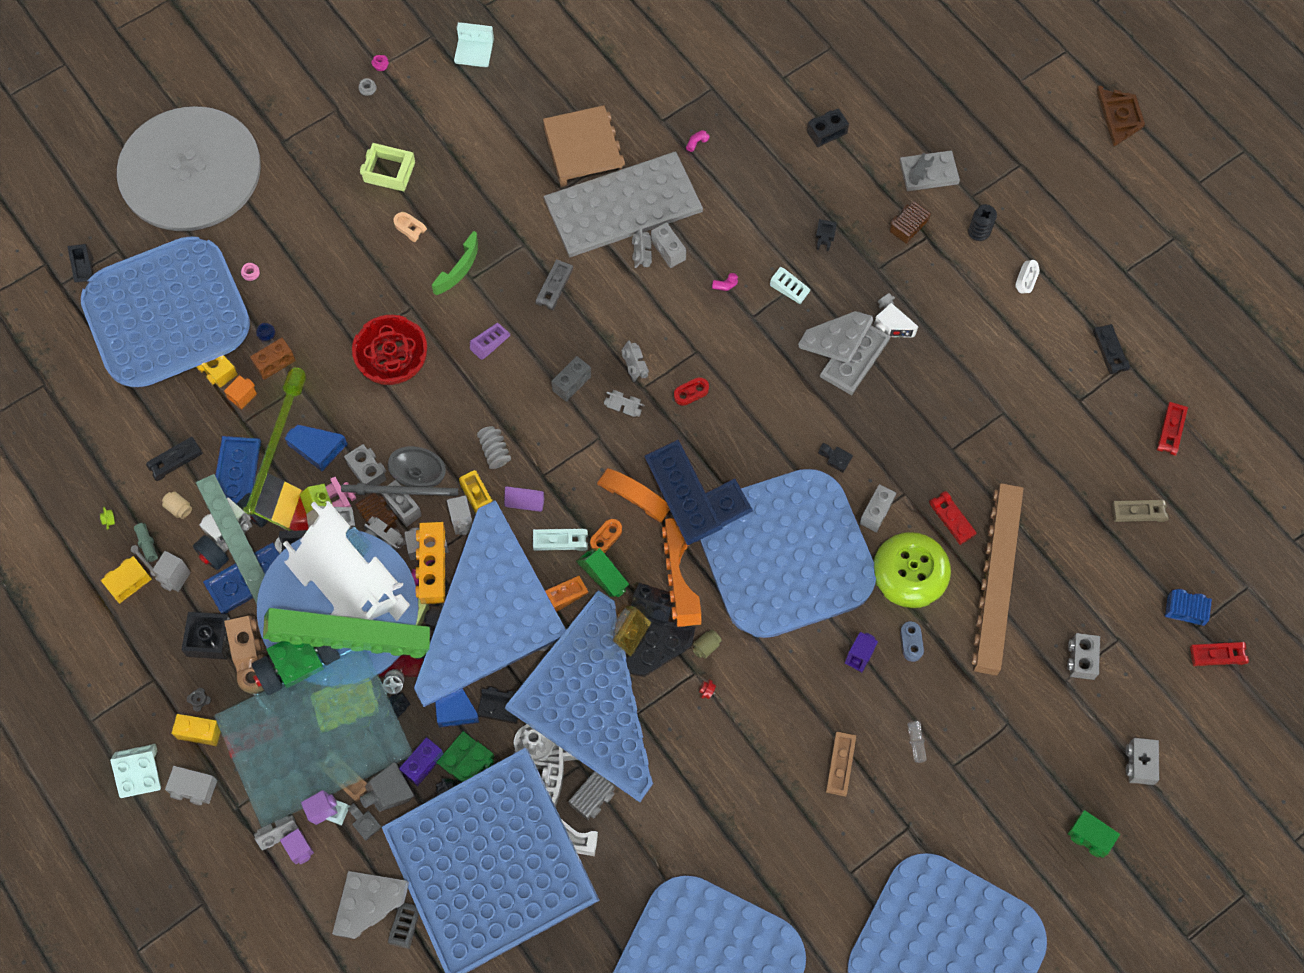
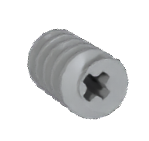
M493 426L485 427L477 433L482 450L485 452L484 455L487 458L489 469L500 468L511 460V456L507 455L509 453L508 449H504L506 447V443L502 442L504 437L499 436L501 430L495 429Z

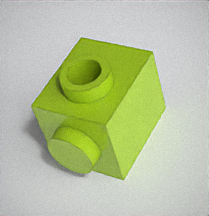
M325 484L307 487L299 494L306 514L314 509L311 506L313 502L318 506H326L327 501L331 503Z

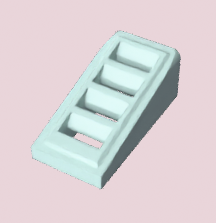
M782 267L778 269L770 282L771 287L799 304L803 302L811 290ZM799 290H802V292L800 293V295L797 296V295H796L797 292H798Z

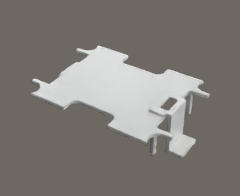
M327 501L324 509L313 502L311 506L319 516L300 540L302 544L297 551L287 541L283 543L289 552V558L287 561H284L285 564L304 586H307L310 581L317 585L334 606V611L331 615L373 620L389 612L398 621L410 606L401 594L394 596L392 592L401 588L403 583H398L377 557H374L370 563L366 562L346 538V532L350 525L329 501ZM384 593L390 598L383 602H378ZM369 600L373 606L368 612H364L362 607Z

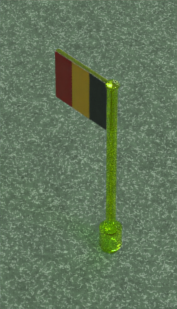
M292 368L287 374L283 385L286 396L248 503L244 507L246 514H256L288 531L309 529L306 511L299 495L303 490L267 472L293 398L301 394L306 380V374L300 368Z

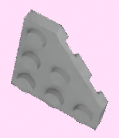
M855 311L807 329L798 344L799 348L850 363L873 322V317Z
M348 871L332 934L351 939L360 936L361 932L375 925L385 918L386 914L404 904L409 882Z

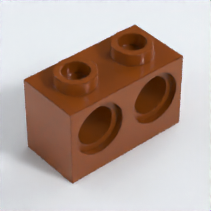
M283 338L278 339L250 356L254 367L263 380L296 361L292 350Z

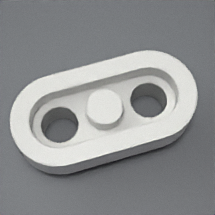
M1035 260L1025 261L1017 278L1016 288L1022 294L1032 291L1038 277L1039 265Z

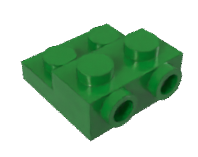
M463 731L436 763L462 783L491 767L495 757L491 751Z

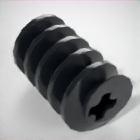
M983 204L975 210L968 228V234L972 239L983 241L989 238L997 219V212L994 207Z

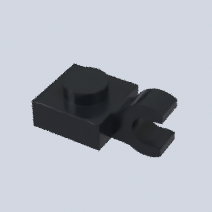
M825 443L821 445L818 452L819 455L829 459L828 465L844 473L853 457L847 451L839 447L833 450Z

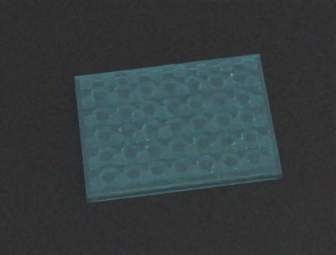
M349 650L341 654L340 659L325 666L322 663L324 670L289 688H286L284 683H281L282 689L269 696L264 691L214 715L262 828L303 809L301 802L322 790L328 793V795L334 794L387 768L394 762L398 763L410 757L413 753L367 650Z

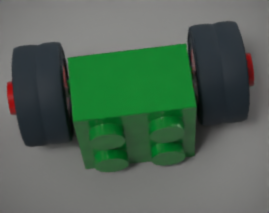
M281 641L266 649L275 665L274 669L266 656L253 662L251 666L256 674L253 676L258 687L262 686L266 695L269 696L282 689V684L277 675H280L286 688H289L324 670L317 654H319L325 666L340 659V655L337 649H333L331 646L313 647L306 643L294 645L288 641Z

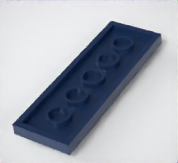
M679 439L645 455L646 461L687 546L723 529Z

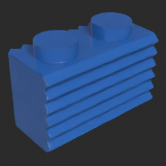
M1175 589L1170 592L1167 597L1165 617L1202 626L1209 622L1211 598H1207L1204 594H1188L1183 589Z

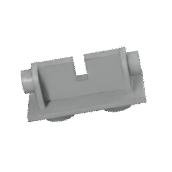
M640 228L632 238V244L634 245L632 258L635 268L639 264L649 267L652 263L651 251L645 250L651 249V236Z
M629 340L621 351L628 367V373L631 375L633 382H635L639 376L641 378L648 377L649 370L645 361H638L643 359L639 345L636 343L631 344Z
M613 390L612 393L607 392V394H610V398L606 397L604 402L607 408L620 411L621 406L624 405L623 413L633 417L640 416L642 411L639 409L640 405L645 406L640 403L641 399L630 396V399L624 398V393Z
M372 516L368 521L370 526L364 525L365 533L381 539L397 551L396 544L400 545L404 540L402 535L392 528L387 533L384 532L388 525L377 517L374 518Z
M286 815L275 821L276 828L274 829L269 824L254 833L255 841L261 850L272 847L280 842V839L299 829L295 823L294 816Z

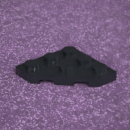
M637 615L627 658L629 673L645 677L692 647L696 627H677V623L668 621L666 623L654 618Z

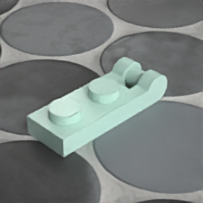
M533 530V550L586 551L588 550V543L586 542L588 530ZM572 537H577L578 542H572Z

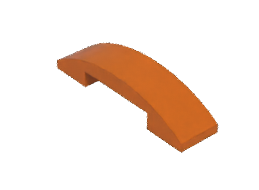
M607 468L597 482V485L612 494L615 492L644 509L647 515L662 523L670 511L667 502L656 493L615 470Z

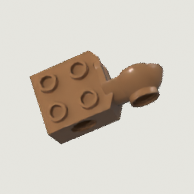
M245 616L224 621L232 660L237 671L239 687L249 694H257L263 691L262 686L258 687L256 682L251 683L248 680V674L252 671L254 672L251 664L265 657L262 653L265 650L263 639H259L258 631L260 630L257 619H255V616ZM245 632L249 635L247 643L243 641V634Z

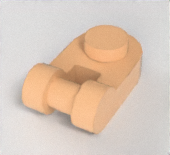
M400 212L394 217L395 228L413 242H416L419 239V235L427 230L423 223L406 212Z

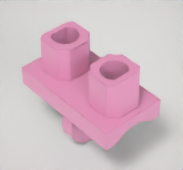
M336 477L331 478L332 483L326 486L330 499L337 495L340 498L332 502L333 507H351L347 498L349 497L351 501H354L356 499L354 494L356 493L341 492V486Z

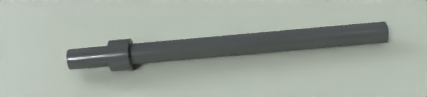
M366 483L341 485V492L357 493V495L383 493L459 496V488L366 485Z

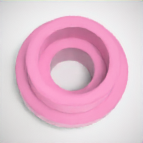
M246 263L241 269L242 277L248 281L255 280L260 274L258 266L253 263Z

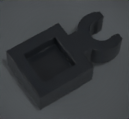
M819 219L816 238L819 239L817 250L820 249L822 244L827 246L826 251L830 250V241H834L837 222Z

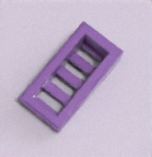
M496 323L471 340L470 350L483 360L510 336V333L499 323Z

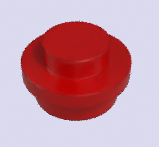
M712 680L704 681L700 686L701 698L710 699L716 688Z

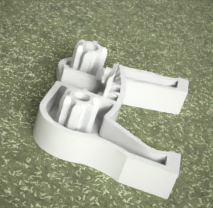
M526 724L515 735V752L524 748L528 749L537 769L543 770L542 780L556 807L562 789L564 761L578 759ZM562 820L578 854L595 856L598 832L579 833Z

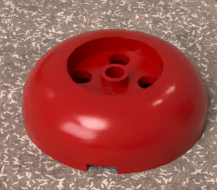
M383 315L365 323L358 335L356 334L352 344V356L356 367L367 379L382 385H396L410 380L421 370L427 357V341L419 325L408 320L406 317ZM400 342L402 345L397 347L395 343Z

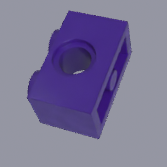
M860 632L848 653L845 664L862 673L878 643L875 637L869 633Z
M426 737L399 770L418 787L437 765L436 762L442 757L443 751Z

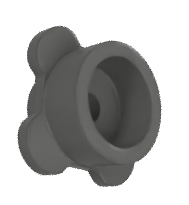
M198 688L188 695L187 702L192 704L194 711L199 712L203 706L211 703V698L206 696L203 688Z

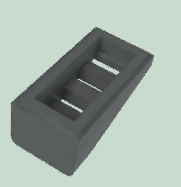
M404 903L398 908L388 944L410 949L419 918L416 905ZM403 910L414 911V915L404 914ZM401 917L412 920L411 924L401 922ZM399 926L407 927L409 931L398 930ZM400 934L407 937L406 940L396 938V935Z

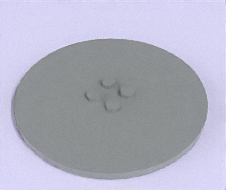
M182 107L166 111L149 119L129 137L118 159L117 182L126 204L142 220L166 230L194 231L216 225L231 217L244 206L253 194L259 180L261 170L260 154L252 134L233 116L213 108Z

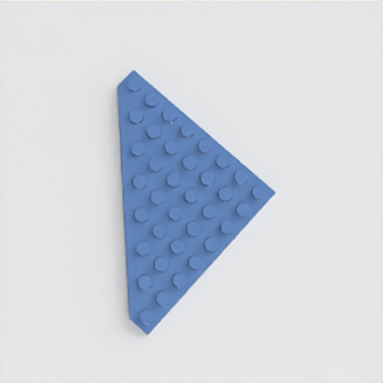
M496 500L477 510L432 636L430 650L426 653L414 690L423 707L558 641L566 631Z
M598 590L506 704L505 709L631 797L641 802L652 787L653 782L649 773V763L646 749H644L641 725L637 716V706L632 692V683L629 669L627 668L619 621L616 616L615 602Z

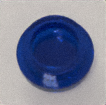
M268 323L260 324L256 330L257 337L262 341L271 340L275 336L274 327Z

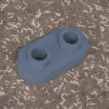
M906 622L900 631L903 655L908 661L915 662L924 653L921 628L915 622ZM912 628L915 633H909L908 629ZM910 648H916L917 652H912Z

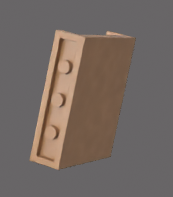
M605 105L543 119L544 131L560 187L567 186V179L616 168L622 170V166L625 165L623 155H619V141H615V128L610 125V122H612L610 112H606Z

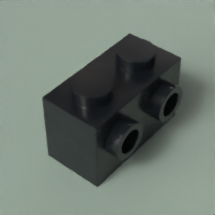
M639 583L633 595L630 611L668 623L674 602H670V592Z

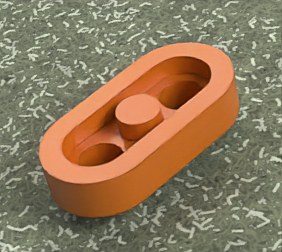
M616 519L607 520L592 536L590 540L591 549L601 548L604 553L607 552L622 534L621 523ZM610 529H615L616 532H615V533H611V532H609V530H610ZM599 542L604 544L602 547L597 546Z

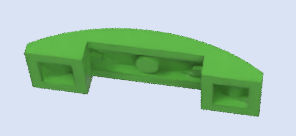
M475 231L472 232L463 244L465 254L451 272L446 274L442 271L433 282L432 289L435 295H439L455 286L471 268L478 249V238Z

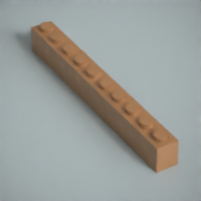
M1000 484L993 493L992 500L995 501V507H992L990 514L993 524L989 526L988 536H991L990 543L988 542L986 546V554L989 555L988 561L985 560L983 572H986V578H983L981 583V590H984L983 597H980L978 608L981 609V615H978L976 627H979V631L974 637V645L977 647L976 653L973 652L971 664L974 665L973 671L997 676L1001 671L1023 487Z

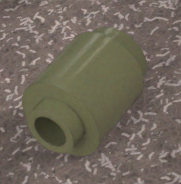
M711 629L709 632L706 631L692 644L694 647L692 651L698 658L703 657L706 659L720 646L719 643L722 640Z

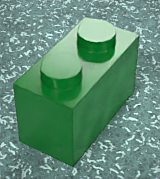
M1085 810L1079 814L1067 833L1074 843L1084 845L1092 855L1098 858L1107 856L1120 836L1118 832Z

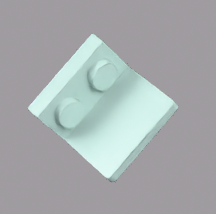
M458 22L459 40L454 59L455 64L488 67L494 41L493 27Z
M156 744L114 753L111 758V764L120 798L161 789L154 759L158 752Z

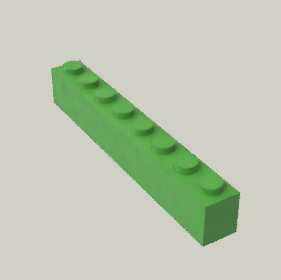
M269 608L264 615L263 639H269L271 642L288 641L294 645L306 643L313 647L324 645L331 646L333 649L350 648L352 651L368 650L375 654L386 652L394 656L404 654L411 655L413 658H421L430 650V627Z

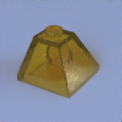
M625 606L615 623L613 642L627 655L632 656L651 622L636 607Z

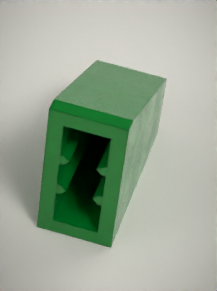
M601 548L589 549L576 560L577 564L609 597H620L626 592L625 588L629 583Z

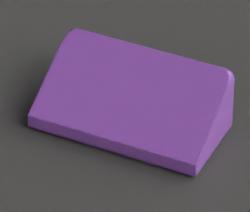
M505 487V507L539 512L543 510V491Z

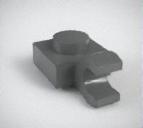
M926 153L921 155L911 179L912 184L918 185L920 179L924 180L927 173L925 168L932 166L933 156L927 161L924 159Z
M354 803L347 808L357 820L352 825L365 841L382 828L369 811L363 815Z

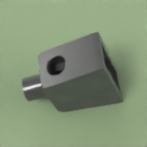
M394 762L367 783L365 788L368 793L361 796L360 801L365 808L374 804L377 810L381 812L410 802L414 794Z

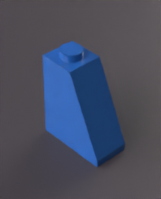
M297 425L294 429H290L285 437L290 448L320 471H323L347 445L346 439L342 434Z
M463 688L435 701L439 728L480 723L478 714Z

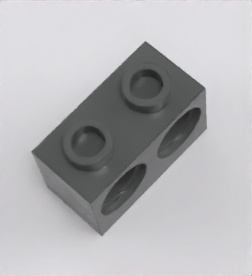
M576 356L551 381L552 391L567 402L591 378V367Z

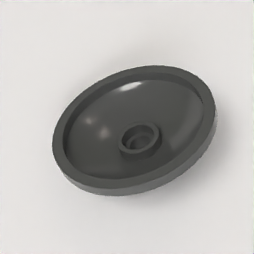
M408 446L399 448L390 455L388 461L390 474L399 483L407 487H434L441 483L446 472L442 459L432 451L421 447Z

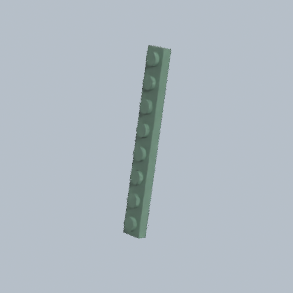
M215 474L197 481L196 485L257 605L259 589L265 574Z

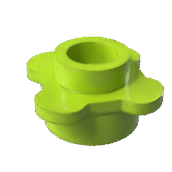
M103 507V513H100V520L102 525L106 524V529H109V526L114 525L115 522L112 510H106Z

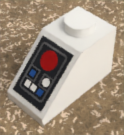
M892 303L876 316L874 322L875 328L891 337H914L918 326Z

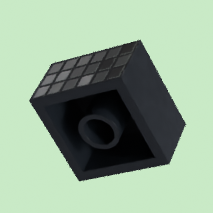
M188 612L182 652L187 657L227 660L229 641L224 621L231 620L229 615Z

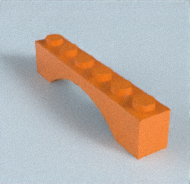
M665 519V527H662V537L667 539V542H664V553L669 556V558H666V569L671 572V574H668V585L673 588L670 591V602L675 604V607H672V618L677 620V627L701 625L699 596L685 583L679 568L681 558L688 546L675 519Z

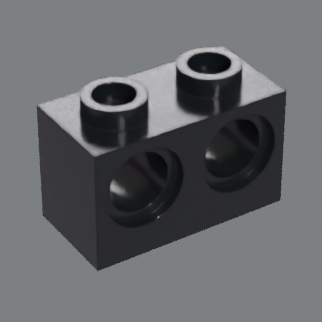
M838 108L826 112L823 116L811 119L808 122L807 133L818 148L846 135L849 123Z

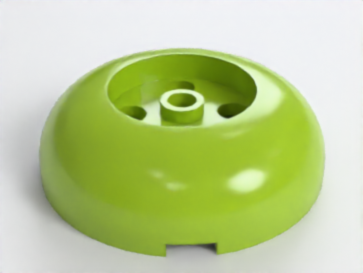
M906 532L892 536L880 546L873 560L876 586L879 587L889 601L902 607L920 608L930 605V603L943 595L950 581L951 566L945 550L934 539L921 533ZM901 554H905L909 558L903 559ZM924 557L928 562L923 563L920 558ZM903 570L905 577H902L898 571ZM923 574L925 580L920 581L917 576Z

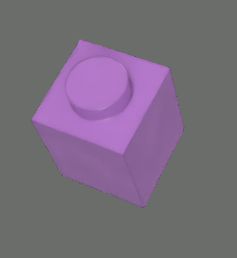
M323 790L301 802L308 821L315 825L338 813L335 807L337 805L336 799L332 794L329 795Z
M299 829L280 839L286 852L295 864L305 863L311 858L310 855L314 853Z

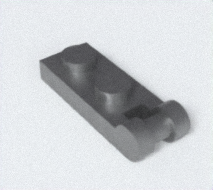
M556 259L536 299L537 305L548 306L547 308L550 310L555 309L557 301L573 271V265ZM546 295L552 296L551 299L545 298Z

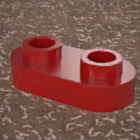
M699 377L677 387L674 391L675 402L685 406L706 396L709 392L708 381ZM700 387V388H702L703 390H702V391H698L697 388ZM684 395L686 398L682 399L680 396Z

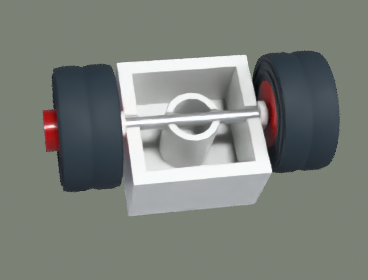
M247 493L238 501L237 505L227 498L244 533L252 527L249 520L261 528L268 522V520L252 513L257 500L253 494ZM208 514L202 519V523L199 524L206 535H203L193 544V548L199 554L198 558L205 565L209 564L215 570H219L229 560L225 554L228 547L212 515Z

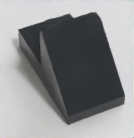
M88 245L67 246L74 283L88 281L94 275L91 264L94 258Z

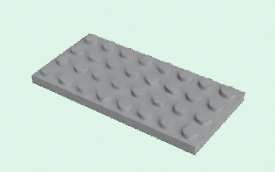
M676 151L544 196V201L569 258L631 237L640 228L645 232L657 228L666 222L669 224L703 212V207Z

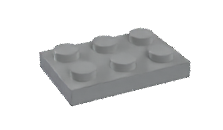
M952 151L925 154V160L928 161L933 156L934 161L932 166L925 168L927 170L924 180L920 179L918 185L912 184L911 179L921 155L901 157L899 162L906 190L913 191L959 184L960 179Z

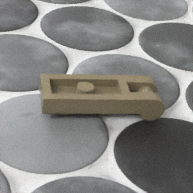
M1165 500L1114 501L1112 503L1114 522H1165L1169 520L1168 513L1165 511L1167 507Z

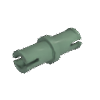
M139 523L134 526V531L139 540L138 546L142 548L146 562H153L158 558L153 546L154 540L150 537L146 524Z

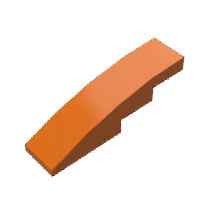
M580 576L545 591L556 612L588 594V590Z

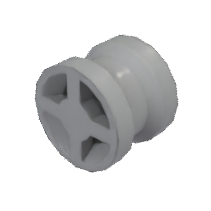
M396 669L389 670L384 677V690L389 694L399 693L405 681L404 674Z

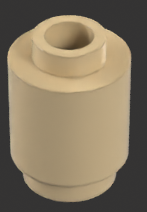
M177 492L167 493L162 500V506L176 518L185 519L192 511L190 503Z

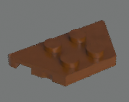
M1103 86L1097 87L1096 91L1113 146H1117L1141 130L1145 125L1137 97L1134 94L1123 93L1119 90L1114 89L1112 92L1104 90Z

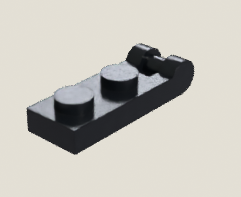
M1113 325L1094 328L1093 333L1109 373L1115 374L1119 370L1128 371L1130 364L1125 358Z
M192 436L146 463V466L153 472V478L159 481L165 475L203 453ZM163 463L164 466L159 469V465Z

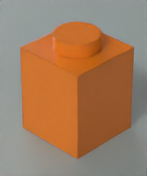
M240 375L224 390L228 400L241 410L257 395L254 389L255 384L250 379H244Z

